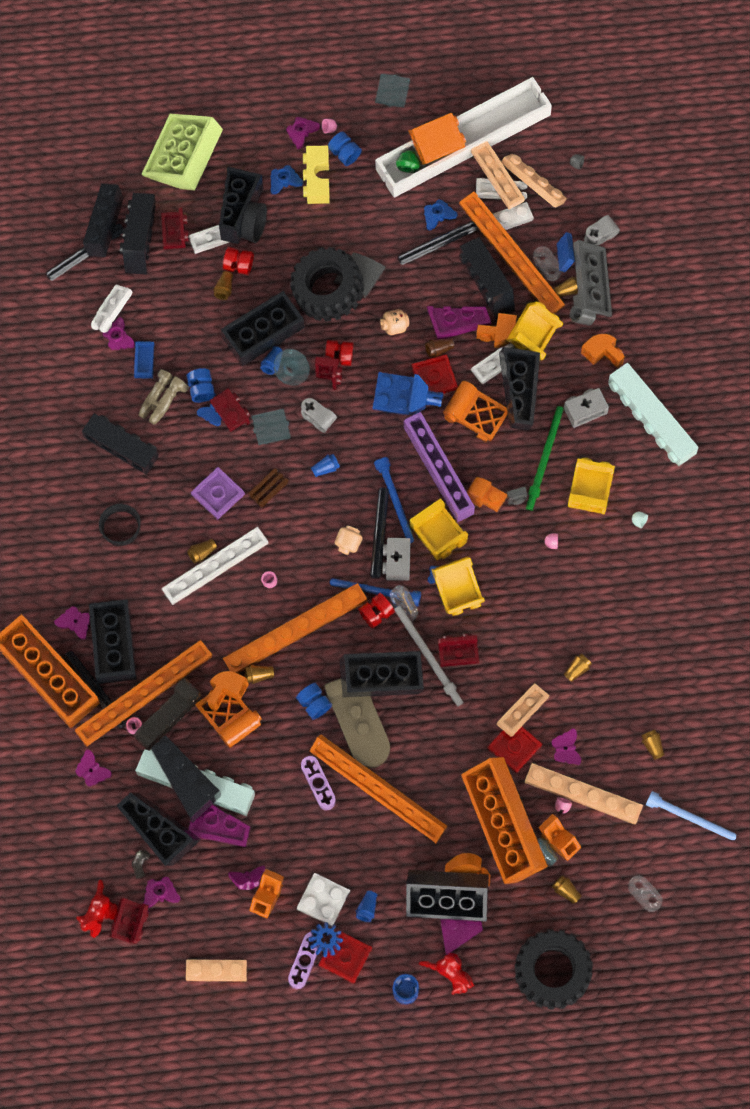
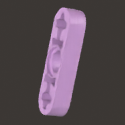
M307 756L301 762V769L320 808L330 810L335 806V795L318 760L313 756ZM308 761L311 764L315 763L313 769L316 774L312 775L311 770L305 768ZM321 778L324 781V785L321 788L314 787V779ZM326 788L328 789V791H325L327 798H332L329 805L322 803L323 795L321 792Z
M310 932L304 936L288 976L289 984L294 989H301L306 985L317 957L315 954L318 949L317 947L311 949V952H315L314 955L309 951H303V948L307 950L309 948L307 940L313 936ZM303 955L311 958V962L307 966H302L299 963V959ZM296 966L301 970H307V973L303 971L301 973L303 981L294 984L292 977H297L299 970L295 969Z

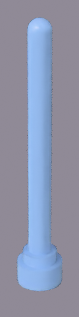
M654 791L651 792L646 805L651 808H663L730 840L736 839L734 832L662 800V797Z

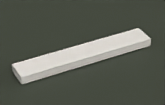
M256 527L164 586L162 591L171 604L174 605L267 545L268 540L261 530Z

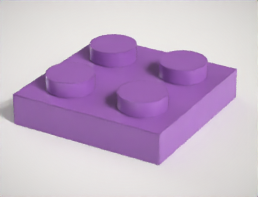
M217 467L191 492V495L218 520L245 495V492Z

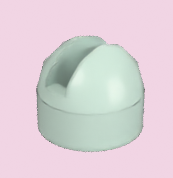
M640 511L635 512L632 516L633 524L639 528H642L648 519V515Z

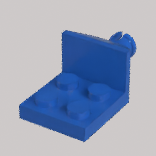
M379 372L372 409L413 416L424 410L426 405L441 407L443 392L429 390L427 384L417 374L413 378Z

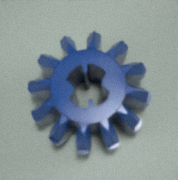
M325 922L324 928L317 924V930L312 929L310 933L313 936L308 938V941L315 942L310 948H318L315 953L316 955L323 951V957H327L328 951L331 956L335 955L334 949L338 951L341 949L337 943L343 942V939L338 937L341 931L334 932L336 925H332L331 929L328 928V922ZM323 936L330 938L328 944H326V941L325 943L321 941Z

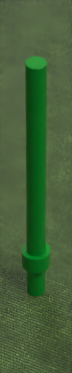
M561 406L556 408L536 476L528 492L529 498L526 509L530 511L533 510L536 498L539 497L541 492L540 485L564 410Z

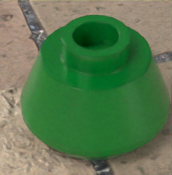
M407 150L405 153H401L396 161V166L402 172L416 173L420 169L419 157L415 152Z

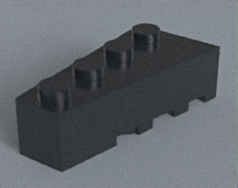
M227 166V178L225 180V192L223 194V206L219 222L221 240L239 244L242 237L241 227L246 208L251 202H258L264 189L261 174Z
M133 192L132 200L128 201L129 214H126L125 225L127 227L123 228L122 234L124 243H120V254H123L125 273L147 275L146 260H149L150 255L149 243L152 240V228L156 209L155 194Z
M480 237L461 245L459 259L463 265H466L470 277L475 281L494 318H498V313L509 314L514 312L513 288Z
M503 347L499 352L509 426L514 429L529 430L534 424L540 352Z
M166 735L151 748L156 761L193 823L221 797L220 790Z
M130 792L116 805L165 866L176 864L202 840L140 793Z

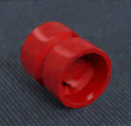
M228 246L224 255L223 270L232 272L237 270L240 274L249 275L253 265L254 252L246 250L240 252L239 249Z
M327 340L325 356L338 359L340 365L352 366L354 342L343 341L339 344L338 341ZM340 351V355H336L335 352Z
M382 593L373 597L371 603L367 602L358 608L362 618L372 629L382 623V618L387 619L395 613L394 608Z

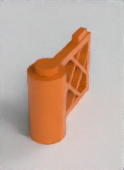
M462 381L444 409L443 414L448 422H459L477 433V438L484 442H487V440L491 442L508 412L507 407L478 391L471 383ZM478 397L486 401V408L477 409L476 400ZM498 408L504 412L502 417L494 419L491 410ZM488 411L490 420L481 422L479 412ZM475 413L477 423L471 424L465 420L467 415ZM492 423L493 432L491 435L483 431L482 425Z
M207 696L195 704L229 748L233 747L261 725L260 721L262 718L257 711L254 710L252 712L242 700H232L231 697H229V700L224 699L222 703L228 704L227 713L215 710L205 711L202 706L207 703ZM231 704L240 705L243 708L237 714L230 713ZM216 716H225V723L218 727L215 723Z

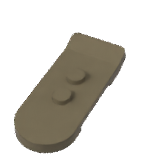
M341 678L326 683L324 689L329 701L332 703V709L352 757L367 768H376L384 764L390 754V743L371 697L343 698Z

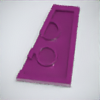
M427 306V312L437 339L449 338L477 330L478 325L491 326V320L486 307L451 308V306H444V308H433V306Z
M211 805L193 823L190 821L189 830L199 838L246 847L250 826Z

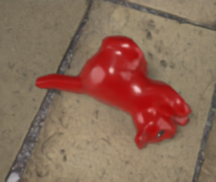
M102 880L98 881L96 895L92 898L87 913L84 916H76L81 930H90L92 938L99 935L103 920H113L118 909L117 904L112 903L103 894L104 884Z
M455 953L445 955L444 958L438 960L435 964L429 961L419 962L420 966L435 970L449 979L453 985L452 995L455 993H466L468 989L474 986V982L468 973L461 970L462 961Z

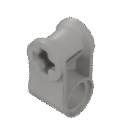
M606 215L587 228L584 242L599 246L615 237L620 229L612 218Z
M312 398L305 399L301 404L302 417L323 433L337 419L331 410L325 408Z

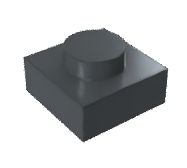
M522 487L507 491L506 499L508 505H519L524 500H527L526 488Z

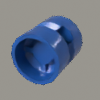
M344 131L336 134L328 144V149L335 156H338V159L345 166L354 163L362 152V149L355 142H351V138Z
M196 369L186 375L188 386L191 388L190 394L193 402H206L215 397L209 369Z
M316 683L310 684L296 696L302 707H307L306 712L312 720L321 717L332 707V703L326 696H322V690Z
M409 974L398 976L393 983L394 998L400 1004L407 1005L413 1003L419 994L418 981Z

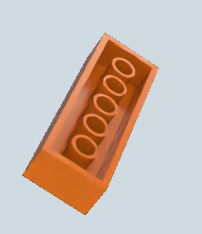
M22 614L0 632V652L70 729L100 704L95 693Z
M504 757L489 758L461 774L504 884L518 883L548 867Z

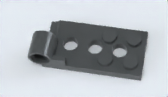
M577 240L573 242L578 294L573 296L574 306L570 310V319L572 322L590 326L594 323L596 314L607 317L612 316L606 249Z

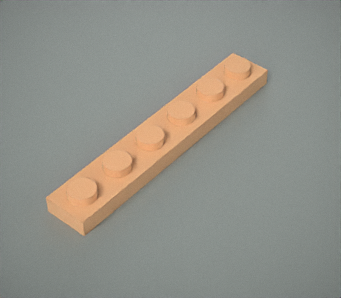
M533 763L525 779V783L635 825L643 807L642 804Z

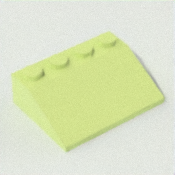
M169 114L142 175L179 189L195 191L223 129L213 117Z

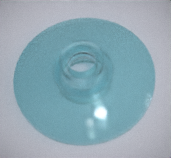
M293 349L283 350L274 360L275 374L283 383L294 386L303 383L307 379L310 371L309 363L306 357L299 351Z

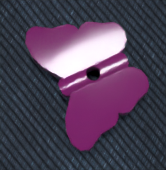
M297 117L295 123L288 126L286 130L296 148L301 149L304 146L305 137H308L309 133L318 131L320 124L306 118Z
M121 317L112 323V327L108 332L103 333V336L109 340L108 346L111 350L135 347L133 339L126 335L124 330L125 322Z
M73 606L66 610L65 614H62L54 623L58 628H69L71 631H75L76 635L83 640L87 638L90 615L78 612V609Z
M571 729L563 733L562 736L559 735L552 740L551 744L556 752L554 754L555 761L580 765L581 757L575 751L576 746L574 745L577 738V731L575 729Z
M91 750L85 751L81 762L78 763L75 770L76 775L83 777L86 785L89 787L112 776L109 769L100 767L96 763Z
M260 866L251 872L246 871L245 874L229 872L228 875L238 889L251 890L260 885L265 866Z
M163 877L161 881L157 882L153 879L147 882L143 904L149 905L148 908L154 906L158 901L163 902L164 899L172 903L180 901V896L168 877Z

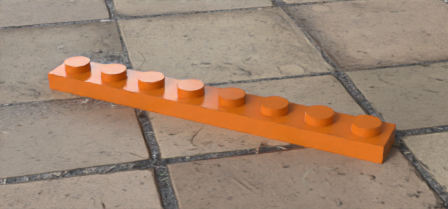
M473 191L459 202L460 206L536 301L544 304L546 309L554 314L565 306L564 302L478 195Z
M357 583L224 657L223 660L229 671L238 674L245 670L246 667H249V665L260 662L368 600Z
M201 640L76 728V734L86 747L212 658V653Z
M323 735L317 737L309 752L433 842L437 843L447 828L446 824Z

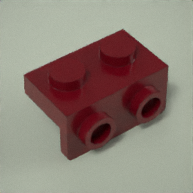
M179 207V212L161 213L164 250L186 248L185 241H189L188 230H185L184 224H188L187 213H183L182 207Z
M316 356V378L332 380L333 390H337V385H341L342 367L339 366V360L332 359L329 356Z
M229 388L209 400L230 432L244 423L246 425L250 424L249 417L251 415L246 407L242 408L240 406L239 397L235 392L231 393Z
M463 634L461 637L448 635L438 639L440 667L479 663L477 635Z
M121 898L109 937L128 944H137L143 935V924L149 916V905Z

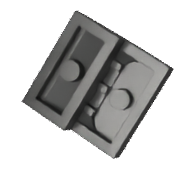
M353 252L351 256L356 261L363 276L364 291L362 295L366 298L384 272L385 266L366 256ZM338 274L334 283L340 286L343 276Z

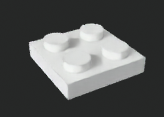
M314 873L297 906V910L323 923L328 922L329 926L332 927L350 890Z

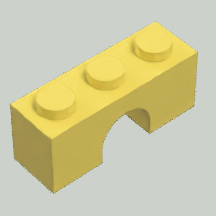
M306 146V153H303V164H307V169L303 170V181H307V186H303V196L307 197L308 204L329 203V179H321L316 176L319 171L329 170L328 146Z

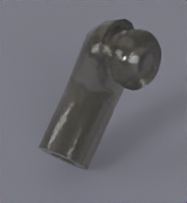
M147 850L137 851L131 862L136 880L146 877L142 865L150 857Z

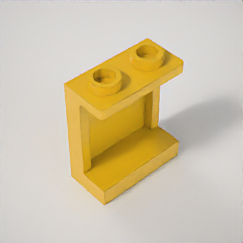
M541 302L528 303L509 334L507 341L517 349L540 352V360H543L546 356L543 350L556 328L562 327L564 323L559 320L556 314L549 312Z
M589 458L577 459L568 507L605 514L615 466L604 461L600 463L593 462Z
M441 498L410 519V527L436 560L447 558L456 547L461 548L467 543L468 533L463 531L449 514Z
M464 557L431 569L447 614H452V616L463 613V609L468 607L470 609L478 608L485 601L477 584L470 557Z

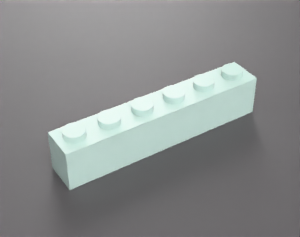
M628 362L609 376L608 384L611 390L620 395L622 403L630 407L633 416L644 424L646 432L655 437V441L661 449H665L671 462L680 466L697 454L698 446Z
M144 749L135 770L137 775L172 788L156 761L152 750ZM207 769L205 771L200 770L220 790L221 797L213 804L247 816L255 797V792L252 790L253 787L245 783H241V785L236 784L233 779L226 776L220 778L215 776V772Z

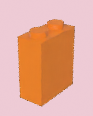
M452 113L409 130L422 165L466 147L464 144L466 139L457 127L459 126L458 119Z

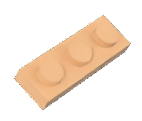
M534 683L497 722V725L512 737L549 698V694Z
M186 960V981L247 982V960Z

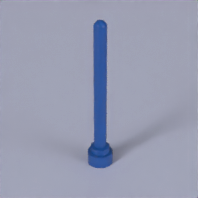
M387 457L378 459L374 462L375 468L379 473H382L405 537L410 538V543H413V534L389 473L391 466Z
M334 578L330 580L331 586L345 589L357 584ZM358 583L363 592L376 595L382 593L386 597L407 600V603H411L412 606L419 607L421 591L413 590V592L409 591V593Z

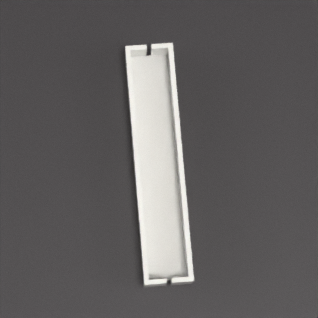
M532 77L457 116L459 122L457 127L466 139V143H464L465 148L422 165L419 158L420 169L416 173H405L397 168L396 161L401 153H405L407 150L415 152L418 156L411 140L375 159L376 171L383 182L386 181L388 190L395 198L473 156L471 149L485 141H488L489 145L493 146L550 116L552 105L545 94L541 93V88Z

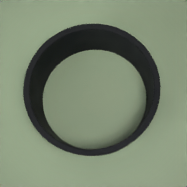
M251 202L246 208L241 227L243 239L253 243H257L260 240L266 224V204Z
M111 505L100 516L99 530L103 537L113 545L124 546L130 544L139 534L140 516L129 505ZM116 512H127L137 520L138 529L136 533L126 541L110 540L104 533V524L107 518Z

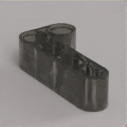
M186 678L182 679L175 686L174 694L135 732L133 737L143 747L150 750L200 701V691Z

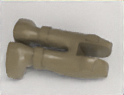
M162 369L157 374L158 382L154 384L153 389L146 397L138 415L145 419L150 411L153 410L149 422L153 425L159 422L165 415L178 391L185 393L189 389V386L176 376L173 378L172 374ZM170 384L169 388L166 389L162 398L158 401L162 392H164L166 385Z

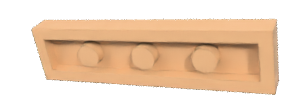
M488 141L472 148V155L508 210L524 202V196Z
M510 154L502 159L501 163L553 207L556 208L564 204L567 198L562 195V192L551 186L547 179L540 177L532 167L523 163L519 156Z

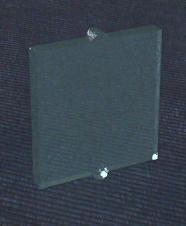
M381 74L375 103L388 105L389 107L405 108L410 78L399 77L396 74L394 76Z
M284 409L252 416L253 432L256 433L258 445L291 438L288 429L289 422L286 421Z

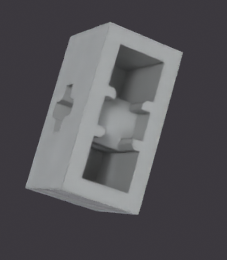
M599 388L595 390L589 389L578 397L572 396L564 404V410L573 428L608 414L609 409Z
M387 538V544H383V556H387V562H383V574H386V580L409 581L410 538ZM395 557H398V562H394Z

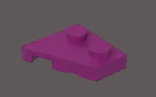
M440 919L446 955L452 953L455 949L468 942L469 939L483 931L481 921Z

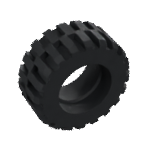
M321 247L318 248V251L314 252L312 250L308 252V256H303L300 258L301 262L296 263L294 266L295 272H292L290 277L292 280L290 282L292 294L300 309L307 316L314 317L318 321H321L322 318L325 321H331L332 318L338 320L344 314L347 316L351 313L350 310L352 308L355 309L358 306L357 301H361L363 297L362 292L364 291L363 276L356 261H354L350 254H346L344 250L338 249L336 251L335 247H328V249ZM329 273L343 276L341 285L333 293L328 295L312 293L314 283L321 276Z
M547 929L546 932L539 931L535 936H530L526 940L516 958L515 979L519 985V990L527 996V1000L535 1002L538 1007L542 1008L544 1006L548 1007L547 1009L554 1010V1008L563 1009L567 1005H573L584 995L592 978L593 963L590 959V952L585 949V944L582 940L578 941L576 935L572 933L569 935L565 933V930L561 929L559 931H554V929ZM548 951H557L564 954L572 964L573 972L570 980L558 988L545 986L535 975L534 966L536 960L541 954Z

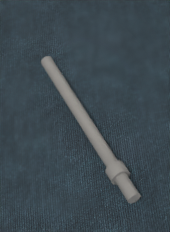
M398 606L395 608L394 611L442 682L446 694L451 696L457 707L462 705L464 702L457 693L456 686L453 682H450L402 607Z

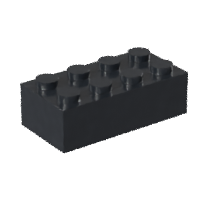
M282 291L223 327L221 335L241 366H244L304 329V319L285 292Z
M128 599L89 604L95 674L98 684L137 680Z
M420 651L344 654L339 659L343 698L419 694L424 690Z
M408 870L406 917L487 921L489 874Z

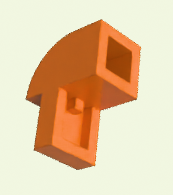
M498 313L497 326L478 325L476 339L484 342L495 341L494 348L506 346L510 343L507 341V338L516 324L517 315Z
M598 334L591 337L582 345L581 354L593 365L605 356L619 368L623 364L625 357L621 349L615 348L616 338L608 334Z
M476 477L466 491L473 504L480 508L484 504L498 512L507 498L506 493L492 486L490 481L480 477Z
M231 671L215 675L210 680L214 690H211L207 696L210 709L217 711L226 695L240 701L249 686L247 678Z
M552 814L539 827L544 841L565 860L568 861L581 848L575 836L564 829L555 815Z
M472 853L459 854L445 865V872L489 874L490 886L491 875L486 868L481 867L482 858Z
M265 869L249 911L268 919L282 890L284 876Z

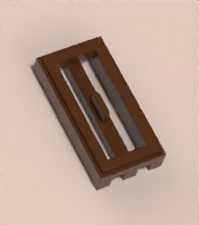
M274 468L248 493V496L262 508L289 481ZM274 476H276V478H274L258 495L255 496V494L258 491H260ZM279 480L282 481V482H281L275 489H273L262 501L259 500V499H260L265 493H267Z

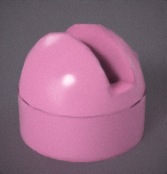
M324 119L322 121V131L324 133L336 131L337 124L335 120Z
M552 533L545 537V545L548 548H558V534Z
M268 571L262 575L261 581L265 587L273 588L277 584V577L274 572Z
M136 717L128 719L126 722L127 731L133 735L140 733L142 729L141 720ZM134 723L136 729H133L131 724Z
M557 797L555 809L557 812L561 809L562 814L567 813L571 808L572 802L568 799Z

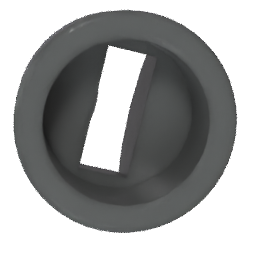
M574 154L570 158V165L575 169L581 170L584 164V155Z

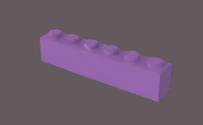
M419 412L405 419L404 429L457 523L474 515L475 506L422 413Z

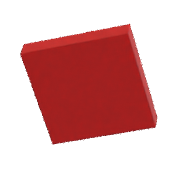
M447 354L411 364L414 376L415 374L419 375L427 384L429 390L443 392V394L457 390L458 385Z
M521 727L512 737L502 730L487 749L496 757H504L507 766L517 774L543 744L525 728Z
M341 931L338 937L342 938L343 942L337 943L341 949L339 951L334 949L335 955L333 956L328 951L327 957H322L318 966L355 984L373 947Z

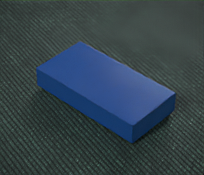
M567 232L557 243L559 271L566 272L575 262L572 234Z
M135 341L134 378L153 379L154 342Z

